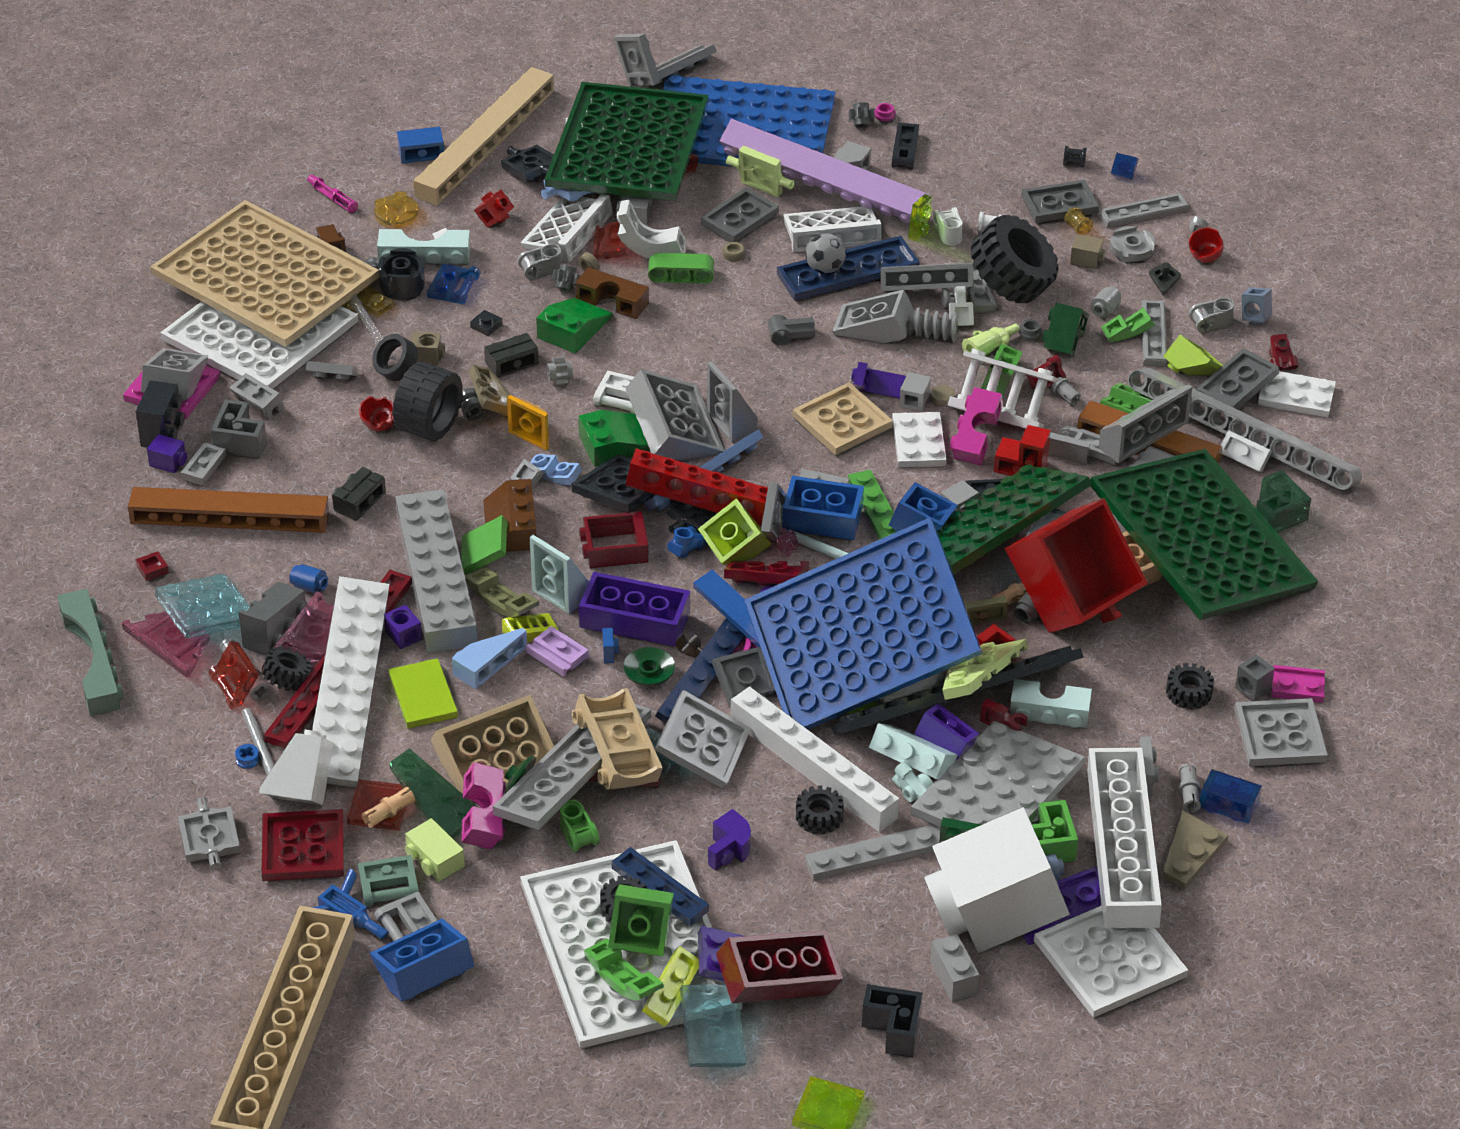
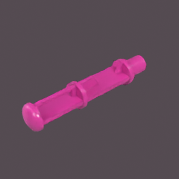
M313 174L308 176L307 181L312 184L315 190H318L349 213L357 211L358 203L349 198L342 191L336 188L332 189L324 184L323 178H317Z

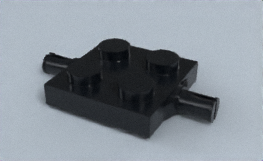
M537 144L523 150L511 146V148H507V154L511 156L501 160V165L503 169L525 182H531L536 180L537 177L547 174L554 154Z
M674 501L666 507V515L676 520L675 523L669 526V531L673 534L675 529L680 527L687 528L688 526L694 527L697 533L701 534L698 528L717 514V512L680 501Z

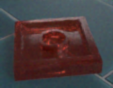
M359 779L347 816V824L368 827V824L366 825L363 821V812L381 803V799L389 798L405 787H408L410 791L411 785ZM407 806L396 812V816L382 820L374 825L373 828L400 831Z

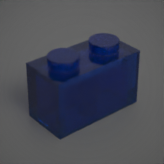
M1211 769L1201 790L1200 808L1249 824L1259 804L1262 785Z

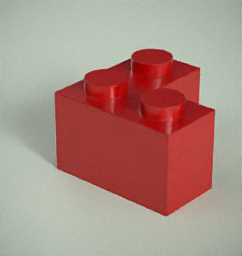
M1027 425L1021 441L1003 437L995 454L994 472L1013 476L1025 465L1041 468L1047 467L1051 430Z

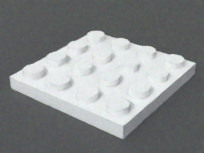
M1102 906L1038 932L1034 936V942L1093 1018L1188 976L1186 966L1155 928H1104Z

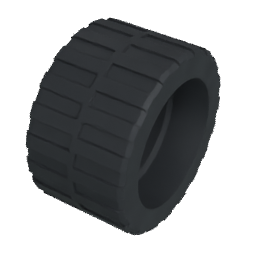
M424 361L412 365L404 374L395 393L392 415L396 427L431 441H437L444 437L451 426H453L462 403L463 384L460 376L457 373Z

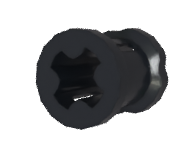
M1065 145L1063 165L1071 163L1085 167L1087 148L1074 149Z

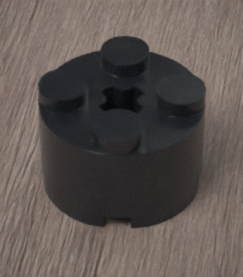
M394 249L390 251V255L386 257L384 255L381 256L378 268L380 288L384 296L397 299L418 298L426 285L423 257L417 256L416 252L411 249Z

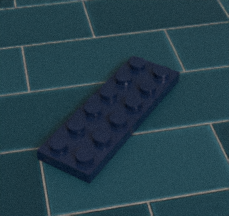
M897 236L846 249L843 265L832 273L822 274L816 272L809 266L807 260L778 266L777 275L793 300L796 301L881 279V267L920 265V262L903 237Z

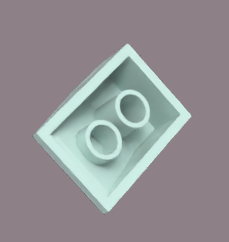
M532 535L530 537L532 591L569 614L579 606L589 581L570 557Z

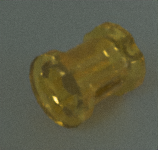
M1071 208L1064 217L1065 222L1075 228L1076 234H1087L1093 227V221L1085 217L1080 208Z

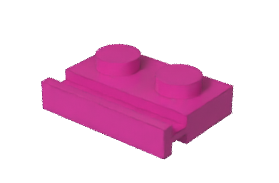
M1273 665L1275 671L1271 697L1282 699L1312 698L1313 702L1323 703L1325 670Z

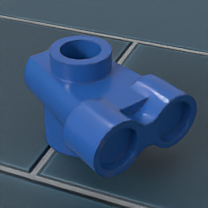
M688 526L687 528L680 527L675 529L673 539L668 542L667 548L668 551L677 557H686L688 552L695 549L700 550L707 546L708 543L702 534L697 533L694 527Z

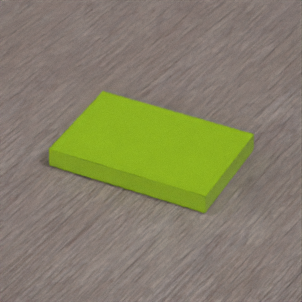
M438 658L388 669L389 678L407 729L458 718L457 709Z

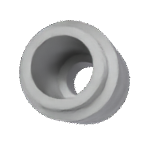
M1112 286L1103 288L1091 301L1090 307L1092 312L1099 317H1109L1119 306L1121 293Z

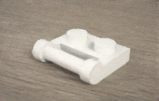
M607 371L594 394L593 405L601 406L603 404L628 410L635 414L630 401L606 396V394L629 399L626 387L634 377Z

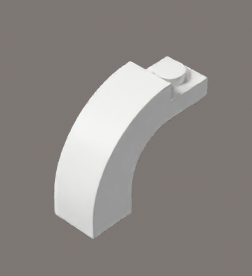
M630 200L621 201L619 211L617 212V219L620 224L618 236L629 249L646 258H650L655 253L686 252L687 242L680 227L665 230L649 228L639 220Z

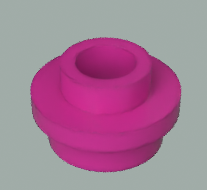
M889 103L879 104L874 111L875 118L880 121H891L896 116L893 105Z

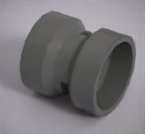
M464 389L460 406L464 418L469 421L482 418L486 409L481 408L475 389Z

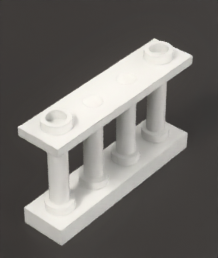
M972 349L971 352L964 351L963 356L970 358L971 363L961 394H958L957 398L950 396L948 406L966 411V398L968 395H971L980 362L994 365L986 389L996 392L1003 368L1016 372L1006 406L1002 408L998 421L1026 429L1027 425L1044 427V424L1038 422L1039 417H1037L1047 381L1057 384L1058 379L1052 376V371L1039 368L1038 372L991 359L985 357L986 352ZM1029 375L1038 378L1028 414H1025L1023 418L1015 415V406L1024 377Z

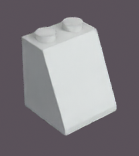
M305 730L304 734L296 733L261 785L259 793L275 799L323 805L333 742L326 739L327 735L317 731Z

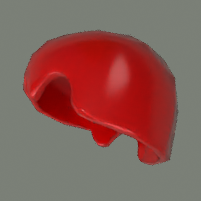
M1209 227L1200 228L1193 232L1189 238L1190 252L1197 261L1208 263L1221 257L1224 243L1218 230Z
M369 396L361 402L358 410L363 424L372 431H385L394 425L392 415L393 402L385 396L381 399Z

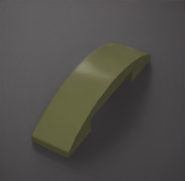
M485 566L465 576L469 587L490 608L504 616L517 617L540 605L539 601L528 593L524 592L518 595L502 585L498 574Z

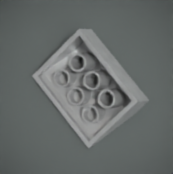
M641 369L626 387L630 403L633 406L651 453L677 461L716 456L725 451L697 385Z

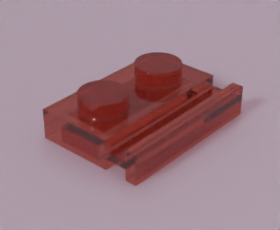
M618 221L605 224V227L602 228L599 225L596 226L593 256L597 260L600 257L608 259L627 255V246L618 236L620 227Z

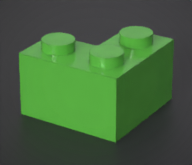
M1066 800L1039 803L1037 824H1032V827L1044 854H1055L1057 859H1062L1063 863L1076 861L1078 837Z

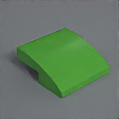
M1118 383L1111 387L1109 396L1102 399L1100 404L1131 413L1154 399L1133 390L1128 385Z

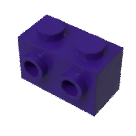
M936 704L924 713L914 735L957 754L956 760H958L974 745L979 733L940 704Z

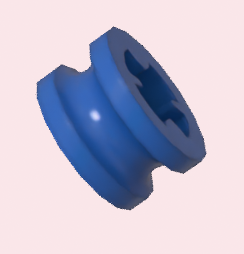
M243 744L236 749V764L240 768L251 769L258 765L259 751L256 746Z

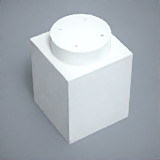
M1024 807L932 846L942 870L924 878L949 936L959 935L968 931L978 953L1070 915Z

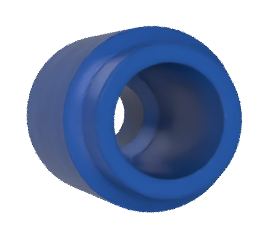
M304 564L300 566L295 565L289 576V581L294 587L314 594L324 591L329 581L325 570Z

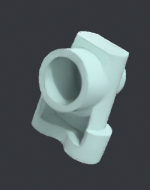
M905 761L900 763L894 770L896 774L892 781L902 789L903 796L909 802H916L933 784L930 777L925 773L916 776L912 772V768Z

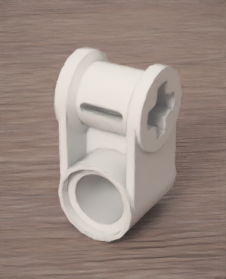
M954 207L951 210L941 212L934 210L933 223L942 242L949 246L960 244L962 241V220L957 208Z

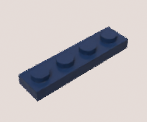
M629 847L611 861V869L619 875H623V878L626 880L627 875L632 876V881L636 878L640 879L641 884L645 883L647 885V889L674 893L671 913L688 926L693 925L709 912V904L632 847Z

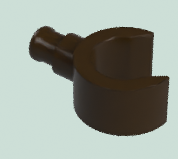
M682 633L675 642L677 649L689 657L693 655L698 657L703 650L701 648V641L696 634L687 641L684 633Z

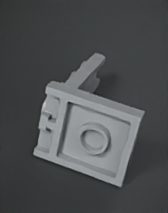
M619 34L613 37L629 86L634 84L639 86L646 84L656 85L663 81L662 78L668 75L679 74L678 70L689 69L694 66L695 62L706 61L710 59L709 55L717 52L714 45L706 47L699 45L656 66L649 47V41L645 34Z

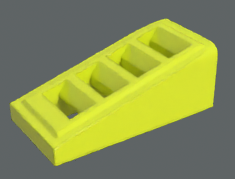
M549 613L502 619L503 633L524 628L527 632V643L534 641L536 637L550 626L559 631ZM546 622L548 626L544 627L542 623Z

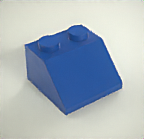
M914 482L899 501L888 526L898 532L931 517L936 530H940L958 505Z

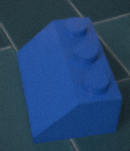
M443 918L370 952V956L389 991L400 1001L410 1000L416 997L417 994L429 988H435L442 982L454 976H460L466 970L475 967L468 939Z

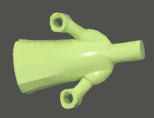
M1013 324L1007 328L993 327L984 332L974 331L973 337L963 340L962 349L967 352H971L972 349L986 352V356L999 348L1001 343L1008 346L1010 336L1018 333L1020 328L1017 324Z

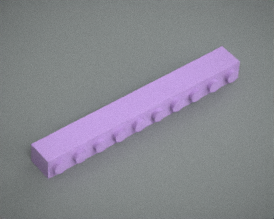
M734 119L730 120L720 139L724 152L728 155L739 156V150L743 145L781 160V173L787 178L793 179L795 177L808 186H819L826 193L832 194L834 192L847 201H858L865 208H876L882 214L889 217L894 215L906 224L915 223L919 225L930 204L928 195L925 192Z

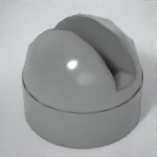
M1194 216L1189 224V230L1193 233L1200 228L1208 227L1209 223L1200 217Z

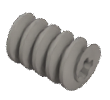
M917 308L915 313L911 315L908 333L911 336L915 331L916 336L921 337L924 332L925 337L928 339L934 334L935 340H939L941 335H943V340L946 342L952 336V341L955 343L958 332L957 315L954 313L952 318L948 319L947 312H944L942 318H939L937 310L933 316H930L929 309H926L924 315H921L920 308Z

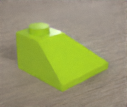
M1181 334L1163 356L1170 362L1167 366L1178 374L1182 371L1187 375L1211 376L1223 366L1203 347Z
M735 499L698 528L723 565H727L731 561H746L755 558L772 544L738 499Z

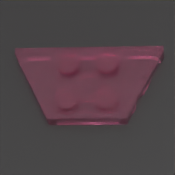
M316 592L274 647L279 648V646H283L284 649L291 647V651H300L299 655H306V659H309L310 662L320 661L326 654L334 606L332 604L328 605L323 600V595L320 592Z
M177 608L165 610L158 614L145 615V620L130 623V620H125L122 622V628L125 632L185 677L191 675L210 641L209 632Z

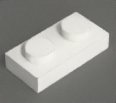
M1229 430L1221 444V454L1259 472L1263 471L1272 453L1270 449Z

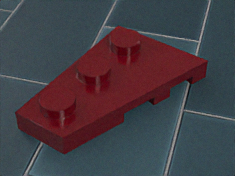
M731 561L724 568V578L732 579L736 583L756 581L758 585L781 584L808 572L809 561H800V565L791 566L787 564V561H778V563H772L769 566H765V563L762 561Z

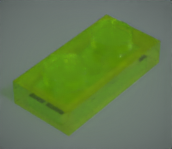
M924 194L912 205L908 239L916 241L921 236H925L929 231L930 225L928 223L932 213V197Z

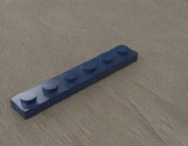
M727 618L660 706L655 715L656 718L667 724L676 701L683 690L700 699L717 676L712 664L713 659L733 654L744 639L745 635Z

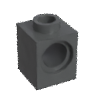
M1255 654L1238 666L1235 688L1252 701H1256L1272 689L1275 668Z

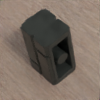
M528 333L513 336L484 347L485 363L497 378L539 364L538 347Z
M365 467L360 468L355 474H350L347 482L342 487H337L333 491V510L357 521L386 493L384 476L376 472L372 473L371 470Z

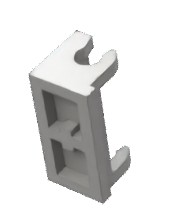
M247 373L230 387V391L234 393L236 399L239 401L244 399L264 411L265 416L269 419H273L272 410L274 408L280 413L285 410L281 396L277 391Z

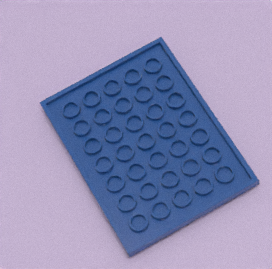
M678 75L666 76L663 90L709 95V103L689 161L690 163L731 166L726 164V159L729 155L724 152L720 143V139L731 119L824 153L836 91L807 89L805 87H786L784 85H765L763 83H744L742 81H723L721 79H702L699 77H681Z
M931 517L745 599L782 711L807 730L983 654Z

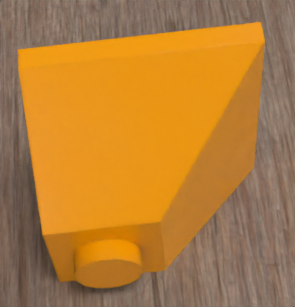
M509 395L507 397L508 432L547 451L549 449L548 413L538 405Z

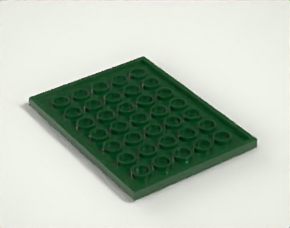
M581 82L546 174L545 187L676 201L709 103V95Z
M1206 449L1090 478L1092 484L1090 487L1100 499H1105L1112 514L1199 620L1314 589L1318 583L1314 575Z

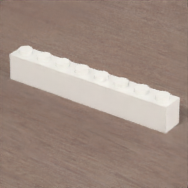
M748 687L731 699V717L750 727L749 734L817 786L823 785V790H826L828 786L832 788L831 793L835 790L838 791L839 796L843 798L844 806L879 833L898 819L899 798L754 689Z

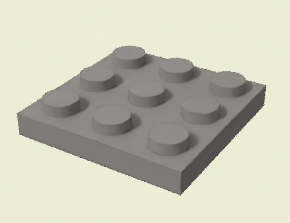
M683 690L676 701L655 751L723 789L729 781L751 728Z
M1312 698L1235 703L1234 710L1249 766L1327 762L1328 754Z

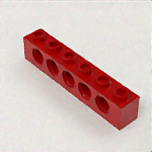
M639 449L635 450L625 484L629 487L717 513L735 499H738L757 524L762 526L768 487L760 486Z

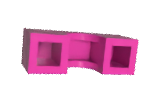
M974 387L972 394L967 396L964 416L960 415L957 424L958 433L956 436L953 435L950 442V449L953 452L954 459L982 465L989 446L987 434L977 432L975 428L984 423L997 424L1003 407L1001 393Z
M474 762L464 775L463 798L476 802L480 808L473 806L463 818L462 843L492 849L498 841L503 839L505 826L502 825L501 817L493 815L492 807L503 797L506 789L502 769Z

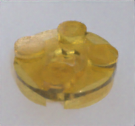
M403 191L395 192L394 195L377 199L374 202V216L376 221L382 226L394 225V228H403L413 224L416 221L417 215H419L418 203Z

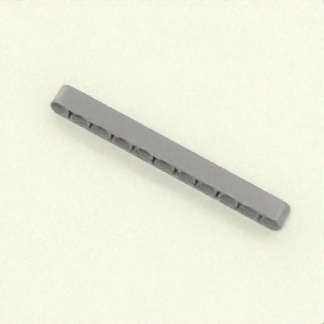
M1151 368L1134 370L1128 377V383L1133 390L1151 399H1155L1163 394L1160 389L1161 384L1165 387V393L1169 390L1185 386V384ZM1141 374H1142V375L1144 376V378H1145V383H1144V384L1141 382V379H1140V378H1141ZM1192 388L1189 417L1224 434H1227L1229 430L1272 451L1270 456L1338 489H1349L1361 482L1362 473L1358 467ZM1201 403L1205 406V413L1201 411ZM1221 413L1225 415V423L1221 420ZM1241 423H1244L1246 426L1245 433L1241 429ZM1262 432L1267 437L1266 443L1261 438ZM1283 442L1287 445V452H1284L1282 449ZM1303 452L1308 456L1307 463L1303 460ZM1324 462L1329 466L1328 473L1324 470ZM1345 472L1350 476L1349 483L1344 478Z

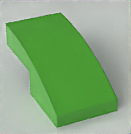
M1143 307L1125 320L1121 315H1118L1101 328L1108 340L1115 342L1141 334L1155 326V324Z

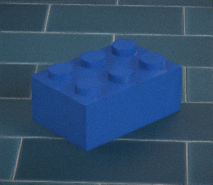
M792 476L783 505L782 530L855 540L863 510L864 486Z

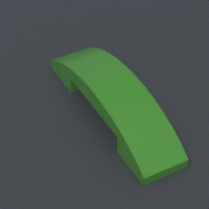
M605 939L584 950L585 956L604 981L620 995L630 1000H640L664 988L663 982L652 973L642 974L624 960L620 949L608 948L609 939Z

